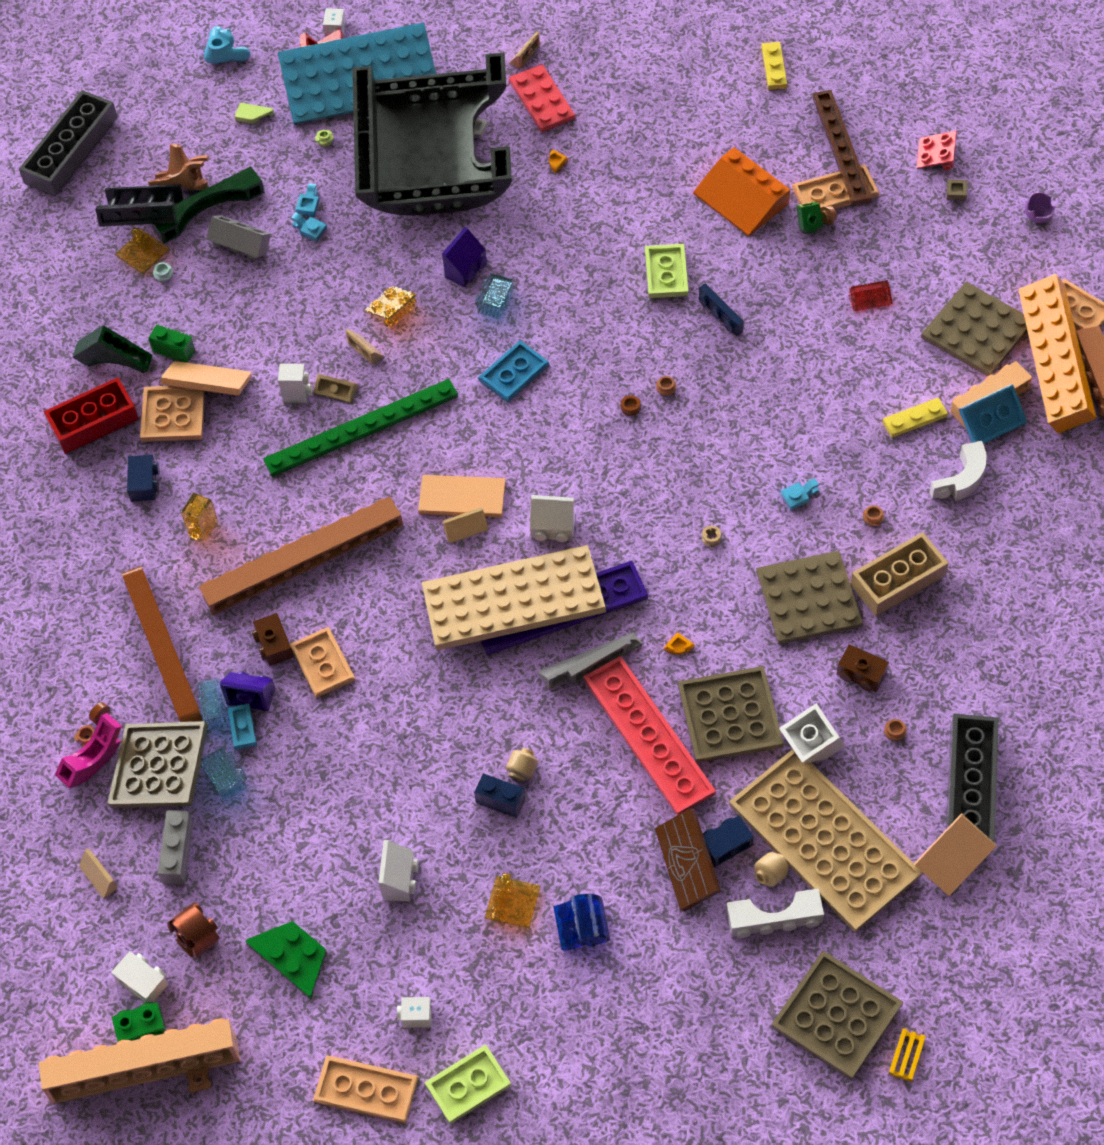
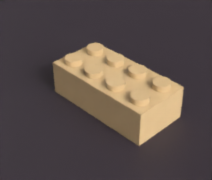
M922 532L852 572L851 587L876 617L945 577L949 563Z

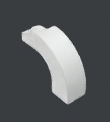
M982 441L961 446L960 458L964 470L956 476L931 481L930 494L932 499L938 497L944 499L953 495L954 500L958 501L971 495L979 487L984 476L987 460Z

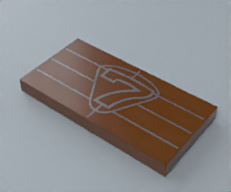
M690 808L655 828L681 911H686L721 892L695 809Z

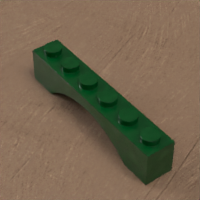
M250 166L174 204L176 222L151 224L152 228L162 243L165 244L181 236L190 220L203 210L228 201H249L265 193L262 180Z

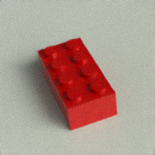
M119 377L43 411L64 454L139 420L136 408Z

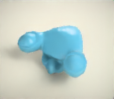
M215 26L209 33V39L204 51V59L206 62L213 64L229 61L244 62L248 60L251 54L247 47L234 48V37L230 29L223 30L220 26Z

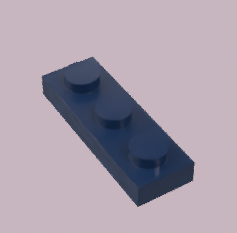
M706 283L699 287V302L704 307L707 306L711 310L712 315L716 319H720L729 332L732 331L736 336L743 333L744 321Z

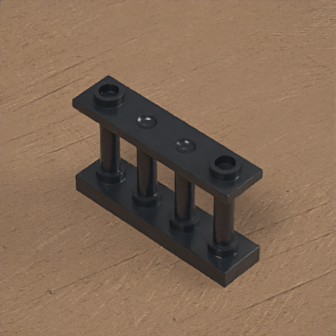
M181 184L105 188L108 205L97 206L95 211L99 227L175 223L177 218L174 204L184 200Z

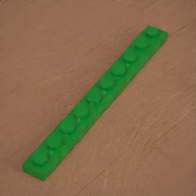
M446 379L264 457L263 461L271 477H274L458 398V393L450 379Z

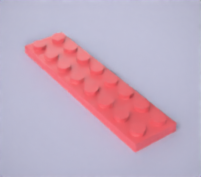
M621 656L583 676V680L676 815L716 795V790Z

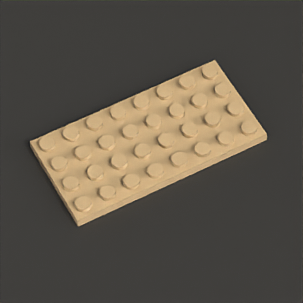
M588 545L422 582L436 651L606 612Z
M793 749L729 801V806L776 853L786 858L788 866L811 889H819L820 898L855 933L922 876L923 872L811 762L803 764Z

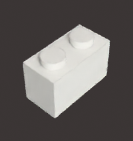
M304 364L279 365L278 384L283 403H308V396H312V384H309V372H306Z
M129 951L111 973L118 983L145 1003L154 1002L168 986L165 979L166 974L157 966L154 969L149 966V961L138 953L136 956Z

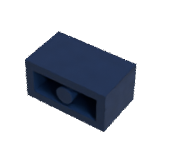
M153 454L128 456L127 493L131 502L156 500V492H159V481L156 480V475L160 474L159 463L155 462Z
M484 773L474 791L477 804L515 818L518 817L526 800L525 788Z
M739 815L735 818H728L721 823V826L714 830L712 828L708 829L703 833L714 868L753 846L754 836Z

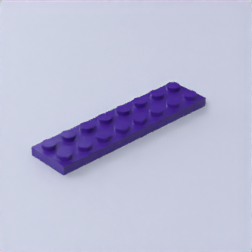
M633 561L596 573L606 607L605 613L481 640L486 655H491L647 600L648 593Z

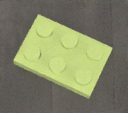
M684 244L645 246L648 297L688 296Z
M485 1044L426 1081L425 1086L451 1125L511 1087V1082Z

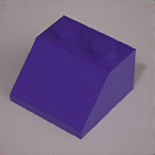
M466 227L463 228L442 253L445 278L462 287H465L469 282L471 283L479 269H483L487 263L486 249Z
M230 672L220 682L227 705L239 706L250 704L251 709L269 711L275 692L273 679L264 675L252 676L245 672Z

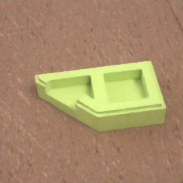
M240 102L234 118L235 121L254 124L267 115L272 116L274 110L273 108Z

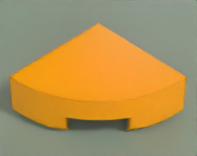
M552 149L549 155V165L557 173L568 162V157Z
M677 632L664 646V651L671 654H684L691 651L695 644Z

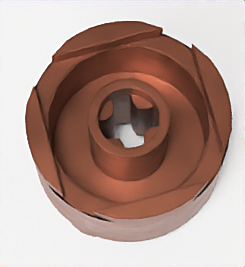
M196 902L186 907L167 922L169 931L171 933L176 932L177 939L175 940L187 955L190 957L194 956V959L198 958L220 939L216 933L218 929L216 923L211 918H205L202 908Z

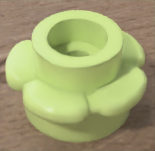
M321 130L315 136V141L322 147L331 145L334 140L333 133L329 130Z

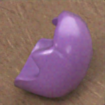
M1034 192L1029 196L1025 204L1027 217L1035 223H1046L1052 219L1055 212V206L1051 204V197L1043 192Z

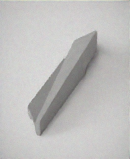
M633 632L537 671V674L549 690L567 679L573 686L583 680V676L619 656L626 655L643 645V643Z

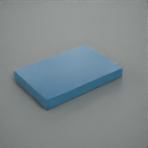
M520 340L478 377V380L508 403L550 364L549 361Z
M1013 384L959 408L972 443L982 441L985 444L1028 423Z

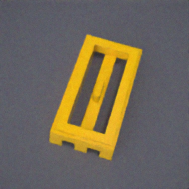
M902 1029L889 1075L912 1082L925 1041V1035L921 1034L920 1036L916 1032L912 1031L911 1033L907 1029ZM908 1037L910 1039L900 1071L898 1072L895 1071L904 1039ZM914 1040L919 1043L909 1075L904 1072Z

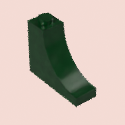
M102 325L77 341L72 358L88 367L95 364L111 363L127 366L145 373L149 369L153 355Z

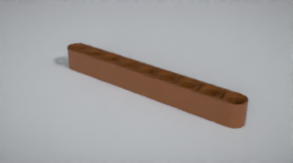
M142 566L121 573L179 721H203Z

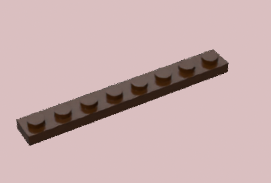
M832 90L813 93V101L852 206L872 203L871 193Z

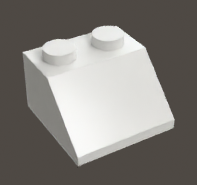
M531 495V538H535L538 541L546 539L558 542L573 541L575 525L574 498Z
M817 703L779 728L803 764L828 759L846 747Z
M389 840L383 841L379 875L382 898L389 901L410 902L411 894L416 892V880H413V874L418 872V859H415L413 850Z

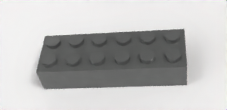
M81 90L20 166L19 172L23 183L56 197L118 118L114 103Z
M953 713L950 726L946 829L962 813L994 842L999 718Z

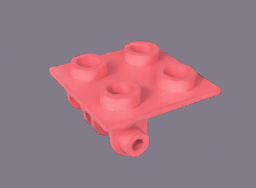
M957 131L920 138L916 168L941 164L944 170H951L954 165Z

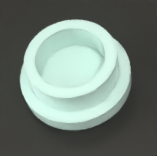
M161 262L154 267L153 275L158 281H166L172 277L173 270L170 265Z

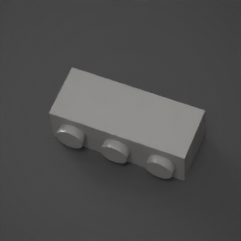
M220 215L211 217L206 239L213 241L215 246H227L232 252H243L249 258L258 259V257L266 256L271 233Z
M166 811L158 867V876L162 884H185L193 820L189 811Z

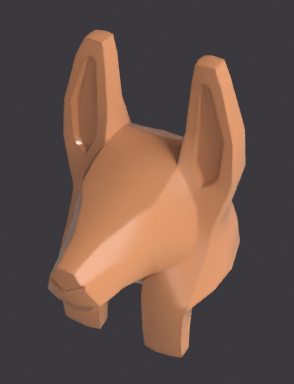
M170 144L168 170L156 173V179L148 181L149 186L181 184L182 190H205L209 187L208 180L203 179L200 167H203L205 165L204 162L210 159L209 155H200L188 159L180 144Z

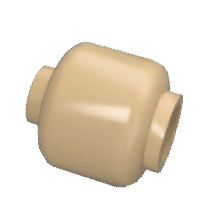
M529 749L514 750L506 765V770L509 773L508 776L522 783L525 780H531L538 766V760L534 757V752Z
M767 853L755 863L756 880L769 887L778 884L788 875V862L786 858L779 853Z

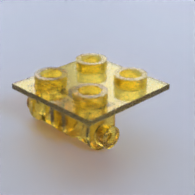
M134 227L131 230L133 238L118 250L115 255L143 274L165 255L170 248L141 228Z
M391 286L378 299L372 301L365 311L385 318L383 322L387 327L394 326L399 321V318H403L402 314L406 315L415 307L417 301L414 297L417 295Z
M502 873V876H496L484 918L530 928L541 886L513 880L509 873Z

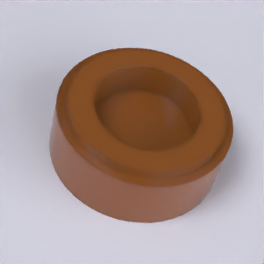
M633 395L625 396L620 403L621 411L625 415H636L641 409L640 399Z
M104 702L96 704L89 713V719L93 723L98 724L101 715L110 713V707Z

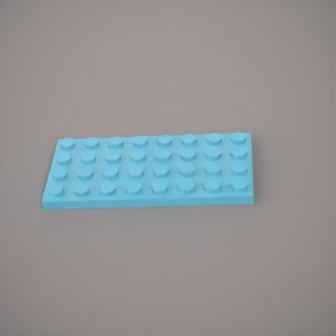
M424 22L277 52L294 125L353 113V68L372 66L375 80L436 74Z

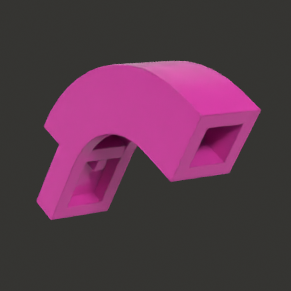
M108 713L101 715L88 743L78 752L63 757L55 776L68 788L78 786L89 780L116 752L121 743L117 737L122 726Z

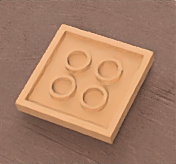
M176 386L144 387L140 430L141 442L203 440L206 391Z

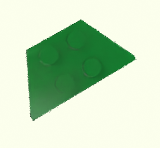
M293 921L250 937L245 941L250 948L309 999L312 998L316 981L321 972L320 968L327 953L321 944Z

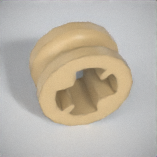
M716 526L705 527L702 532L703 543L710 547L718 545L721 541L720 529ZM708 534H715V538L709 539Z

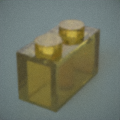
M192 493L182 509L181 515L188 535L193 539L198 540L200 538L206 541L218 522L217 515L211 499Z

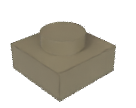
M947 179L946 200L966 201L967 180Z

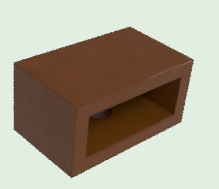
M277 613L253 621L255 630L251 632L255 642H260L262 646L258 648L262 660L267 659L269 666L294 658Z
M849 644L838 663L836 675L846 682L852 681L859 684L866 691L872 690L877 692L888 672L889 662Z

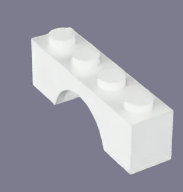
M819 889L796 892L791 905L778 913L761 911L750 899L727 902L726 906L731 937L737 936L738 938H746L752 933L759 932L762 935H767L778 929L792 931L798 926L804 925L812 928L823 923L824 919Z

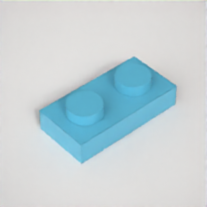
M250 704L229 707L228 714L235 750L257 746Z

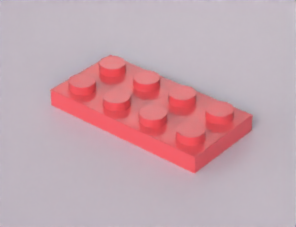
M543 64L509 77L511 86L541 133L575 119L574 112Z

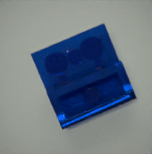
M596 894L571 896L570 901L553 906L560 946L563 951H569L584 945L592 947L610 941L601 896Z

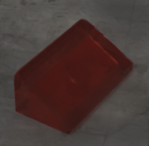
M888 280L849 288L848 296L853 312L893 304Z

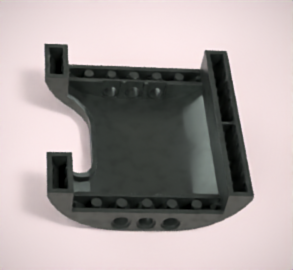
M504 52L485 54L486 69L375 80L372 66L353 68L355 195L360 201L369 207L389 214L414 216L478 208L496 200L505 193L512 182L510 146L490 148L491 162L483 164L475 159L474 124L476 119L487 107L500 98L507 86Z

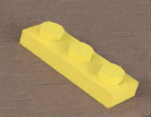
M780 42L762 43L761 49L768 90L787 89Z
M935 398L885 417L882 423L891 438L946 418L948 412L940 399Z

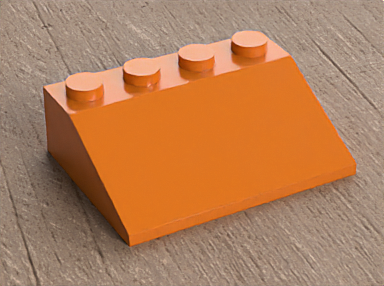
M735 147L717 161L693 191L695 196L747 236L753 234L779 213L790 201V189Z

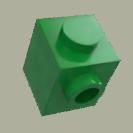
M811 202L796 205L799 228L806 231V233H813L818 231L817 228L823 227L819 203Z

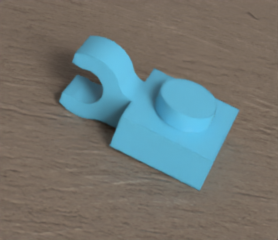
M309 183L306 194H300L295 209L296 213L308 216L316 215L320 202L319 196H317L318 190H315L316 184Z
M294 213L291 217V220L294 221L292 226L300 229V235L317 242L327 229V224L312 217L305 220L298 213Z
M815 478L809 480L803 487L798 482L781 490V496L789 509L793 510L809 503L808 496L819 492L817 488L819 484Z

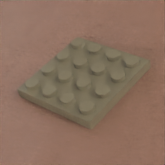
M965 282L921 333V338L984 375L989 376L992 375L1028 330L1022 312L974 285Z
M840 551L756 568L778 645L863 626Z
M764 666L678 681V690L696 763L784 747Z
M205 721L125 724L107 805L111 808L192 806L209 725Z
M822 951L772 1022L771 1028L852 1081L902 1007L903 1001L825 951Z

